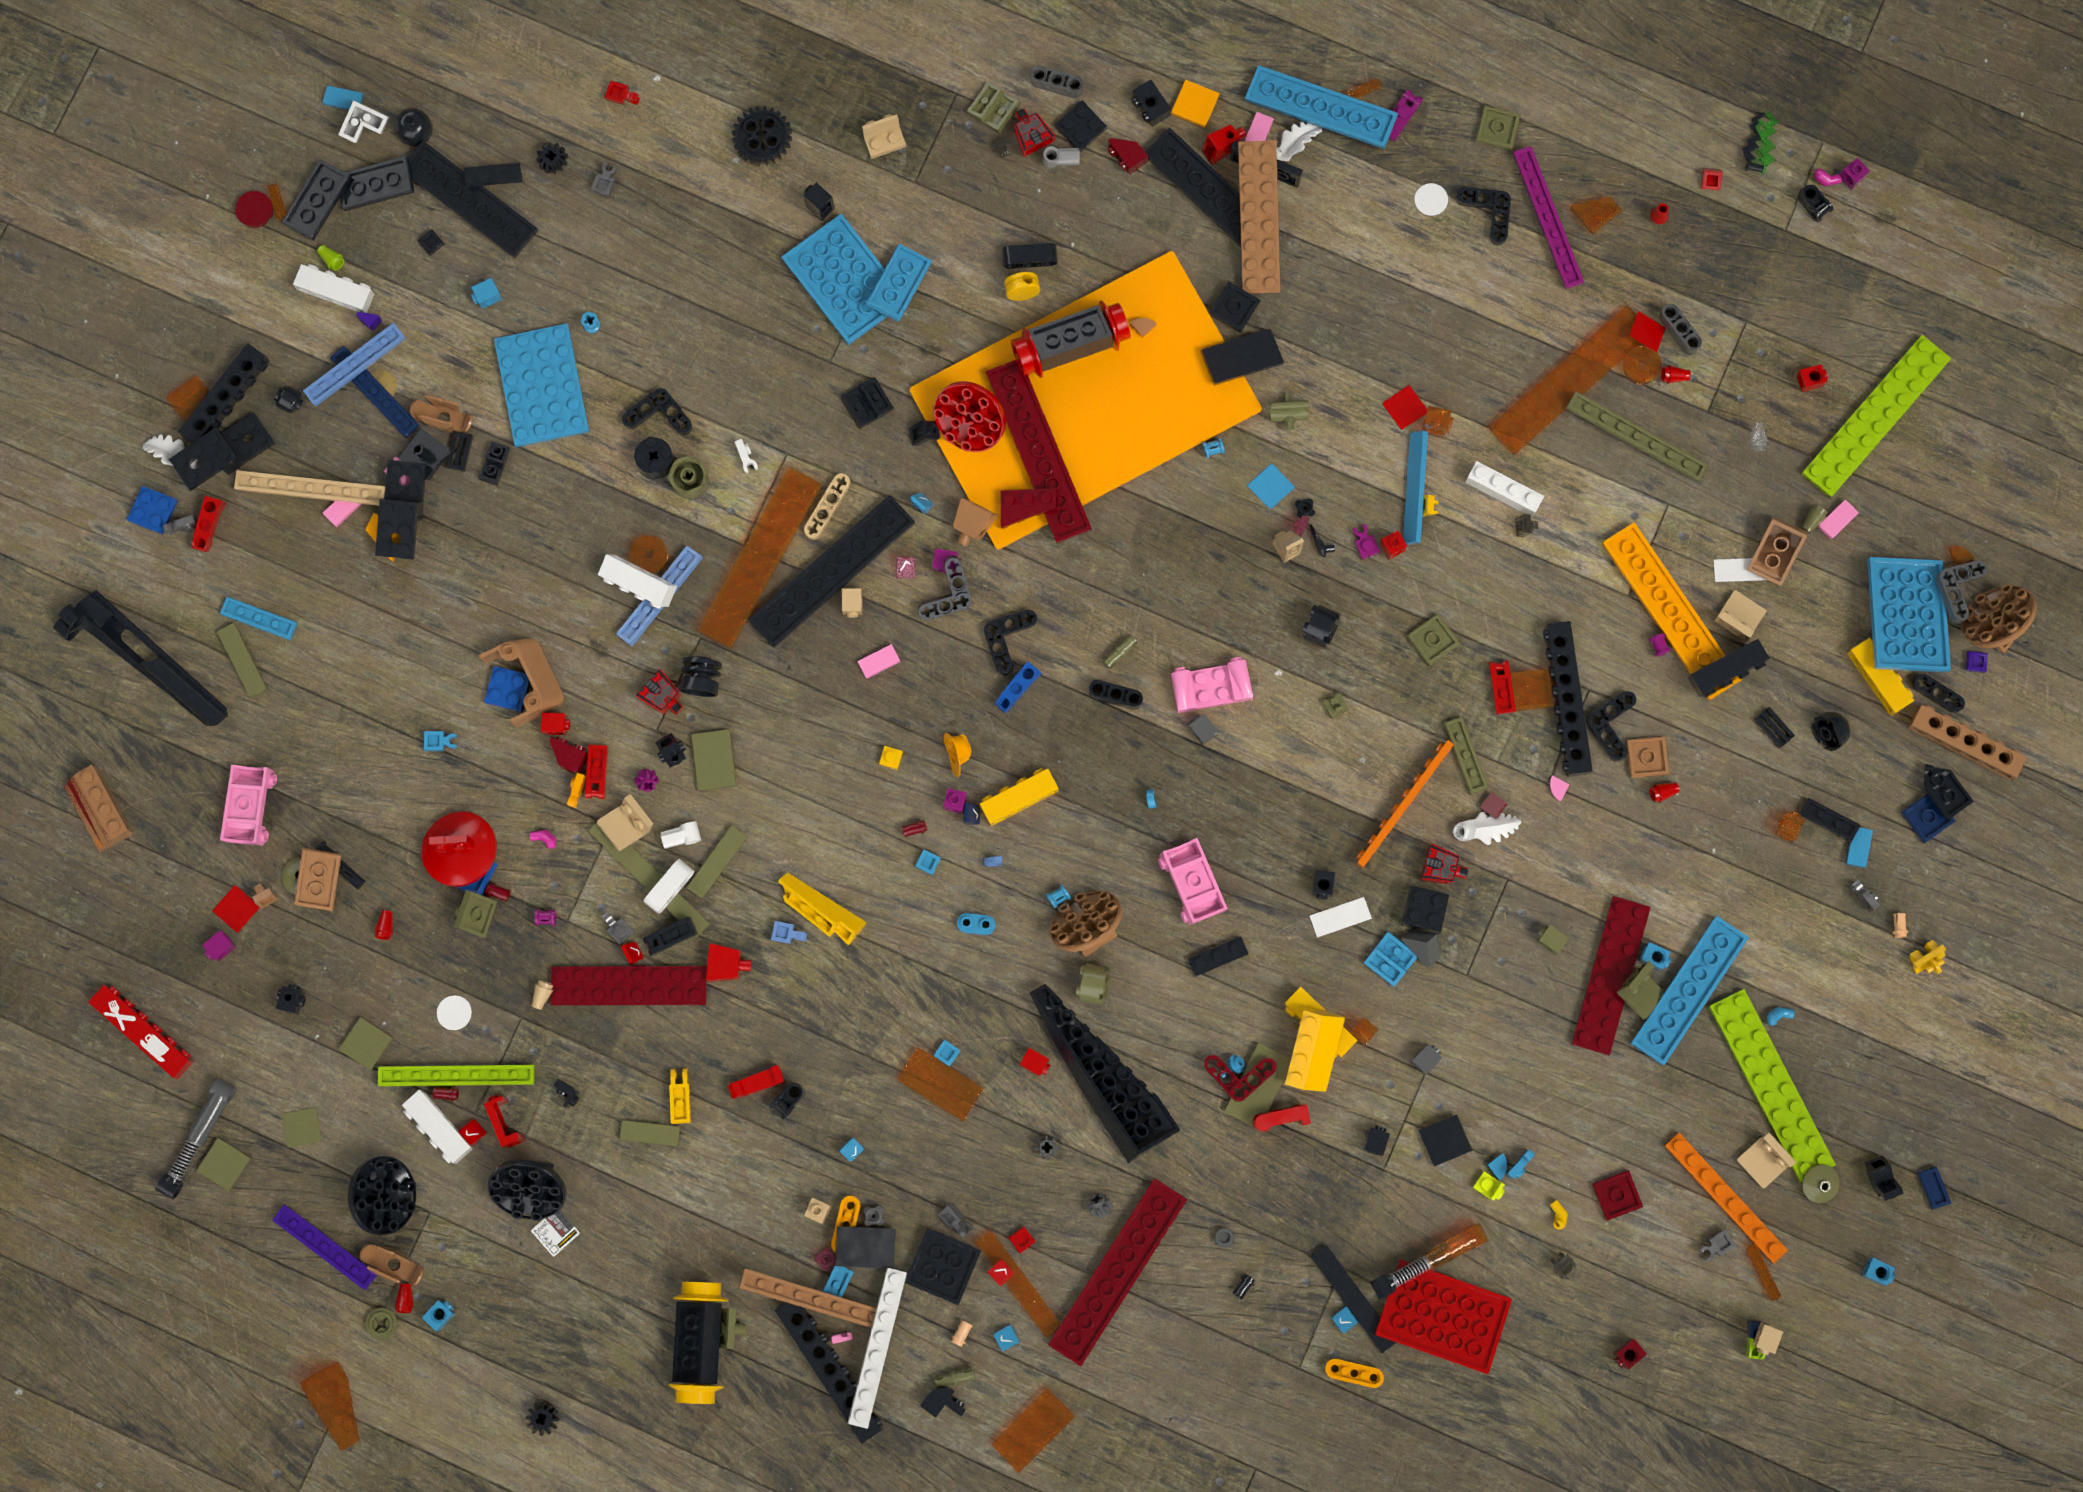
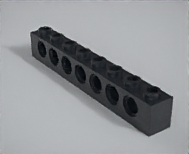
M1571 621L1550 623L1543 630V638L1548 643L1546 658L1547 660L1550 659L1551 667L1548 668L1549 677L1553 678L1554 684L1551 686L1552 697L1556 698L1554 713L1559 718L1557 733L1558 735L1561 734L1562 739L1559 747L1560 752L1564 753L1565 761H1562L1563 772L1567 773V777L1588 775L1593 772ZM1560 639L1563 642V647H1557L1554 644V640ZM1557 658L1565 659L1566 665L1560 666L1557 663ZM1560 677H1567L1569 680V684H1562L1560 682ZM1562 696H1570L1572 702L1565 703L1562 699ZM1565 714H1572L1574 722H1568L1565 719ZM1568 733H1575L1577 740L1571 741L1568 738ZM1572 751L1579 753V760H1574L1571 757Z
M789 1303L783 1304L775 1312L848 1422L851 1408L847 1405V1399L851 1396L854 1397L857 1383L855 1381L851 1382L848 1377L850 1372L845 1365L841 1366L837 1360L840 1358L834 1348L830 1350L826 1344L829 1341L823 1331L819 1333L815 1327L818 1323L812 1315H807L806 1308ZM796 1313L801 1314L803 1317V1322L800 1325H796L793 1322V1316ZM806 1330H811L814 1333L813 1340L809 1342L803 1337ZM818 1346L825 1350L822 1358H817L814 1354V1350ZM828 1363L835 1365L836 1370L832 1375L827 1374L825 1371V1366ZM838 1380L846 1382L847 1387L844 1391L837 1390L836 1383ZM871 1413L868 1429L850 1425L861 1444H863L883 1430L881 1428L883 1423L878 1415L873 1416Z

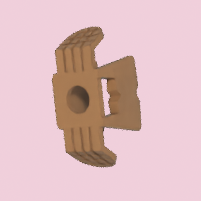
M425 395V398L433 405L426 404L421 400H415L411 404V416L434 429L452 433L453 430L464 433L469 430L472 424L473 414L459 412V404ZM444 412L448 413L450 420L448 422L439 420V415Z
M367 1244L360 1252V1260L374 1266H367L369 1271L393 1283H400L402 1279L415 1286L422 1278L423 1267L410 1261L411 1258L400 1250ZM393 1258L400 1261V1268L396 1271H392L388 1267L389 1261Z

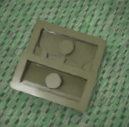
M987 82L967 112L989 128L1001 133L1021 103L1019 100L1004 93L1001 88Z

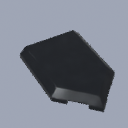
M1925 764L1924 791L1946 821L1974 802L1951 770L1939 769L1933 765Z

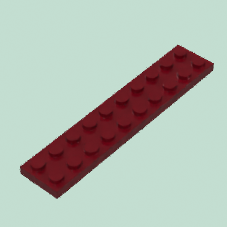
M1016 360L986 371L994 395L1003 408L1007 426L1033 488L1058 489V508L1044 513L1056 544L1091 531L1092 528L1028 375H1022Z
M1154 1178L1048 1345L1080 1367L1083 1365L1185 1205L1186 1198Z

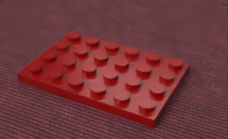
M1399 1259L1396 1270L1402 1269L1409 1262ZM1427 1269V1272H1421V1275L1418 1274V1277H1412V1280L1409 1279V1282L1406 1281V1283L1403 1282V1285L1400 1284V1287L1398 1286L1394 1293L1387 1296L1375 1335L1488 1375L1512 1299Z

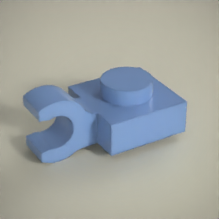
M775 921L771 940L791 944L792 939L806 942L807 934L794 931L795 925Z

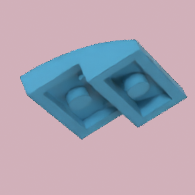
M1388 931L1365 960L1364 964L1395 987L1417 959V956L1405 943Z

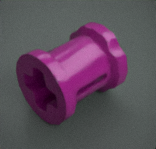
M1665 633L1649 639L1656 652L1654 654L1655 657L1663 656L1672 651L1671 648H1668L1665 641Z
M552 909V911L535 910V926L540 924L556 926V909Z

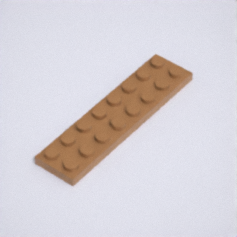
M1277 141L1238 142L1243 290L1250 294L1281 293Z

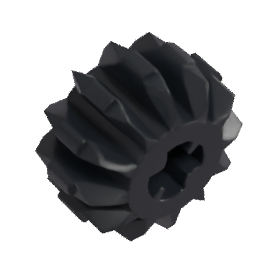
M551 142L548 143V147L542 145L543 151H537L539 157L536 158L537 163L540 164L539 168L541 170L545 169L547 174L552 170L553 174L556 175L557 169L563 172L562 166H567L568 164L566 161L568 154L565 153V148L560 147L558 143L552 146Z
M542 1402L541 1407L538 1403H535V1410L532 1408L528 1409L532 1416H526L525 1419L532 1421L527 1424V1427L534 1426L533 1434L539 1429L540 1436L544 1435V1431L549 1435L552 1433L550 1427L557 1429L558 1426L553 1422L560 1421V1418H554V1415L559 1413V1411H551L554 1406L553 1404H550L546 1409V1402ZM541 1413L542 1416H547V1419H545V1424H543V1422H539V1419L541 1418Z

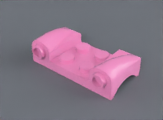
M1235 657L1230 659L1231 662L1227 663V665L1196 671L1185 670V667L1174 669L1170 677L1177 713L1253 700L1246 660H1242V657Z
M231 765L220 836L221 841L263 846L268 841L269 833L262 826L267 789H272L277 783V775L274 770L267 767L254 768Z
M1198 838L1178 847L1165 850L1159 855L1158 864L1162 870L1164 869L1170 873L1183 903L1180 915L1184 923L1187 922L1188 925H1192L1225 912L1228 909Z

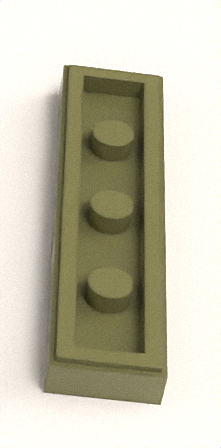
M232 623L218 630L217 633L249 697L253 698L267 691L268 688L236 624Z
M1463 717L1444 722L1449 740L1454 744L1452 748L1469 794L1472 795L1488 789L1487 781Z
M731 825L687 886V889L701 899H704L748 837Z

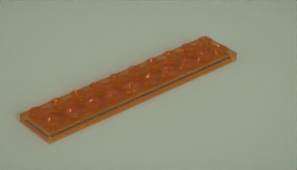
M1628 305L1625 306L1489 427L1490 431L1515 456L1567 410L1565 408L1575 391L1584 395L1641 344L1630 336L1637 314Z
M788 467L697 631L729 649L733 648L821 490L822 483Z

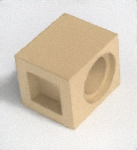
M861 588L842 589V612L848 618H856L858 615H862Z
M812 1198L804 1216L824 1224L832 1206Z
M1761 1322L1753 1345L1758 1348L1757 1351L1769 1355V1352L1775 1354L1783 1331Z

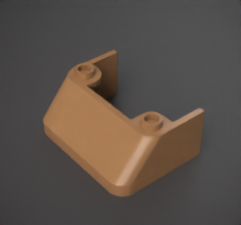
M525 638L505 642L479 655L485 664L500 657L506 661H513L519 658L534 691L527 694L524 698V706L527 711L509 719L516 728L542 716V713H548L563 705L565 696L536 639Z

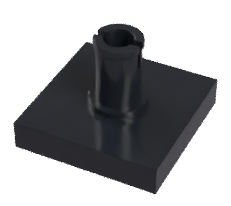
M420 429L399 459L401 461L427 463L426 479L430 481L452 450L423 429Z

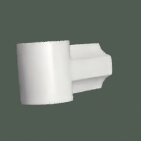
M696 821L682 824L679 828L660 832L665 849L682 844L690 845L701 841Z

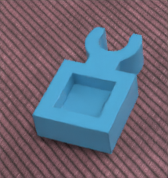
M424 731V751H444V746L456 749L458 745L451 744L450 741L452 738H458V735L452 733L445 737L444 731Z
M1530 1149L1527 1150L1506 1175L1511 1180L1515 1177L1519 1179L1526 1171L1524 1167L1535 1154Z

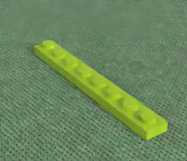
M535 1065L378 1067L379 1087L535 1085Z

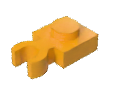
M577 773L576 777L572 778L570 788L572 789L567 802L568 806L577 807L579 797L586 783L585 775Z

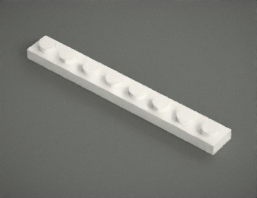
M886 1268L847 1424L868 1429L906 1272Z

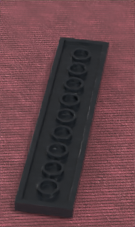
M889 495L751 616L748 621L775 648L916 524L915 521Z

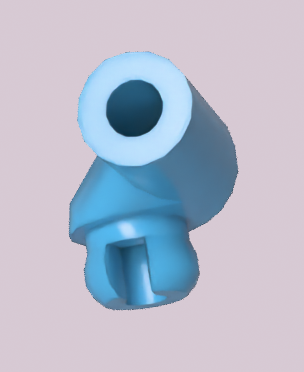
M1775 1007L1767 1014V1023L1774 1026L1782 1017L1793 1019L1795 1011L1794 1009Z

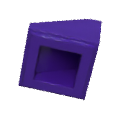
M363 312L356 313L359 321L371 331H374L382 322L379 315Z

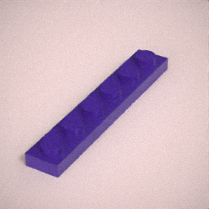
M286 1204L282 1206L272 1221L362 1289L367 1290L377 1277L376 1274L367 1269V1265Z

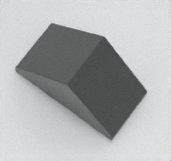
M1413 929L1402 939L1427 968L1440 958L1437 934Z

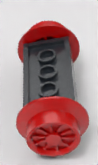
M1101 300L1097 306L1029 330L1024 327L1022 329V337L1011 340V346L1022 375L1026 376L1035 373L1039 378H1043V372L1112 347L1115 351H1119L1120 342L1130 339L1131 334L1121 305L1115 303L1107 306Z

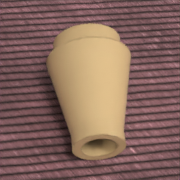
M539 980L538 983H535L532 1007L542 1010L553 992V985L544 980Z

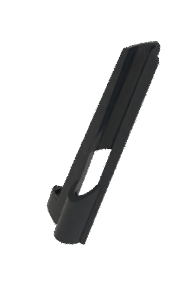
M97 590L81 600L75 607L68 604L60 611L58 615L60 619L54 624L53 629L67 641L72 640L84 628L174 698L182 707L206 726H216L228 717L227 708ZM125 629H129L158 657L150 661H144L122 641V632Z

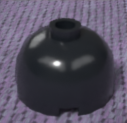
M408 108L403 110L395 120L394 128L397 137L403 144L410 147H418L422 141L427 142L433 133V125L430 118L420 109Z
M1826 712L1814 718L1815 722L1811 726L1816 741L1818 743L1822 741L1825 745L1824 749L1835 751L1848 741L1851 732L1849 722L1841 714Z

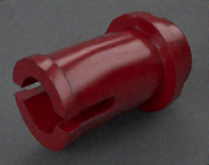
M918 819V822L903 825L902 829L906 838L918 833L924 834L927 831L925 820L921 821Z
M489 883L485 894L488 897L493 896L507 902L511 890L496 886V883Z
M453 1086L451 1088L434 1087L433 1099L450 1100V1102L458 1100L459 1089H455Z

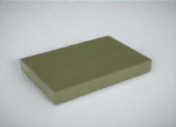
M730 729L691 734L698 791L736 787Z

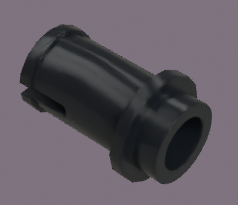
M1247 1274L1244 1277L1241 1276L1242 1280L1232 1292L1241 1300H1243L1256 1281Z

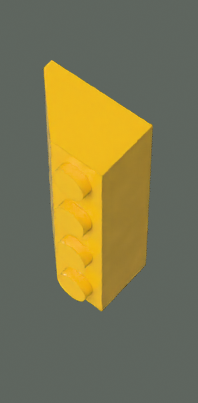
M1310 1006L1303 1011L1285 1085L1302 1090L1327 1091L1345 1021L1344 1016Z

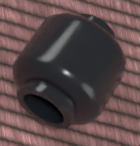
M287 385L283 388L280 387L274 398L276 407L288 413H293L295 409L299 410L304 400L300 399V391Z

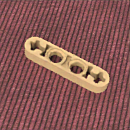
M840 473L833 478L806 523L804 532L808 539L816 540L821 536L850 488V479L846 474ZM842 479H845L846 485H841V487L839 488V491L842 492L841 494H839V492H837L836 490L832 489L833 487L835 489L838 488V480L841 481ZM835 494L838 498L837 501L829 503L827 501L828 495ZM820 510L828 512L826 519L821 520L817 517ZM814 519L818 523L823 524L822 526L818 524L816 527L817 533H813L812 535H810V531L808 529L814 528L816 524L813 521Z

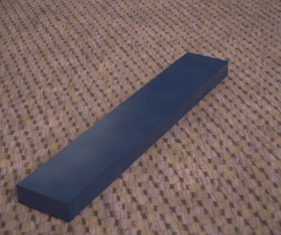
M342 346L330 359L338 365L352 353L345 346ZM367 369L351 380L405 438L420 426Z

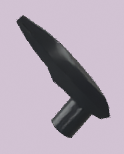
M1310 524L1319 554L1325 557L1326 553L1335 552L1334 545L1325 546L1316 529Z

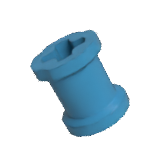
M586 312L582 315L581 323L588 333L597 332L600 328V321L596 314ZM589 320H592V325L589 324Z
M1221 437L1212 442H1202L1206 458H1210L1211 455L1218 453L1225 454Z
M1062 884L1059 885L1060 888L1052 893H1046L1054 909L1064 900L1071 899Z

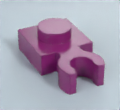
M1366 524L1362 525L1364 530L1362 533H1359L1356 527L1353 528V534L1359 538V540L1355 541V545L1361 560L1380 553L1374 536H1367L1368 527Z

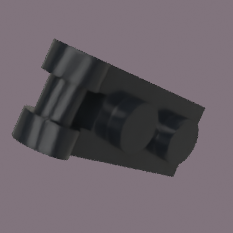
M686 917L644 937L643 941L644 944H647L649 948L648 953L651 957L698 935L692 918ZM656 939L660 944L658 946H656L654 942Z

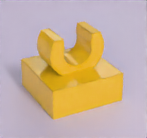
M1429 494L1424 496L1422 517L1438 514V511H1434V505L1439 504L1437 500H1434L1435 496Z

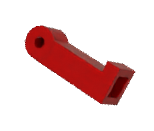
M204 496L193 535V549L203 552L210 550L221 512L226 505L224 501Z
M776 1065L765 1071L727 1085L733 1100L783 1084L785 1081L780 1066Z
M1298 1104L1256 1114L1252 1119V1125L1256 1130L1265 1132L1272 1126L1299 1121V1124L1304 1126L1311 1124L1307 1104Z

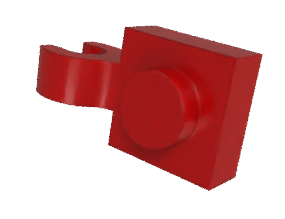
M610 81L604 97L608 101L621 105L624 104L625 100L638 105L640 100L637 93L628 91V85Z

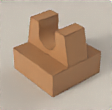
M261 883L254 887L257 895L252 898L261 909L278 900L276 893L270 888L266 889Z

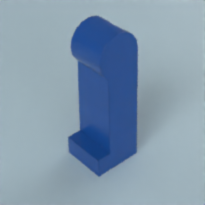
M1027 661L1004 689L994 705L1004 713L1009 712L1031 685L1042 675L1041 671Z

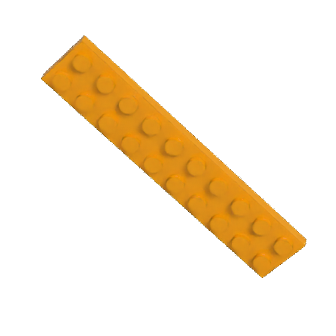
M1635 522L1602 542L1603 547L1661 632L1665 633V638L1690 674L1726 656ZM1737 677L1732 680L1733 684L1729 685L1728 687L1724 689L1722 688V686L1716 688V693L1707 697L1708 701L1720 695L1721 693H1723L1730 687L1734 686L1741 680H1739V678Z

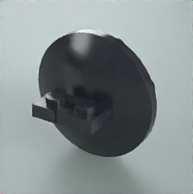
M377 1156L366 1160L354 1172L348 1188V1205L353 1219L360 1228L373 1235L393 1234L406 1225L416 1208V1183L411 1172L401 1161L390 1156Z
M522 1159L507 1161L498 1165L492 1171L488 1181V1192L491 1200L515 1219L523 1218L540 1221L556 1214L565 1203L566 1186L562 1178L554 1171V1164Z

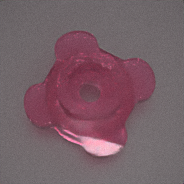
M829 1247L824 1248L823 1252L815 1255V1261L819 1262L823 1271L829 1270V1267L835 1264V1256L831 1253L832 1250Z

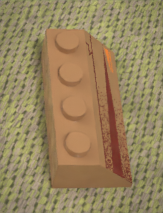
M90 765L76 773L66 783L64 788L99 852L134 834L99 768Z

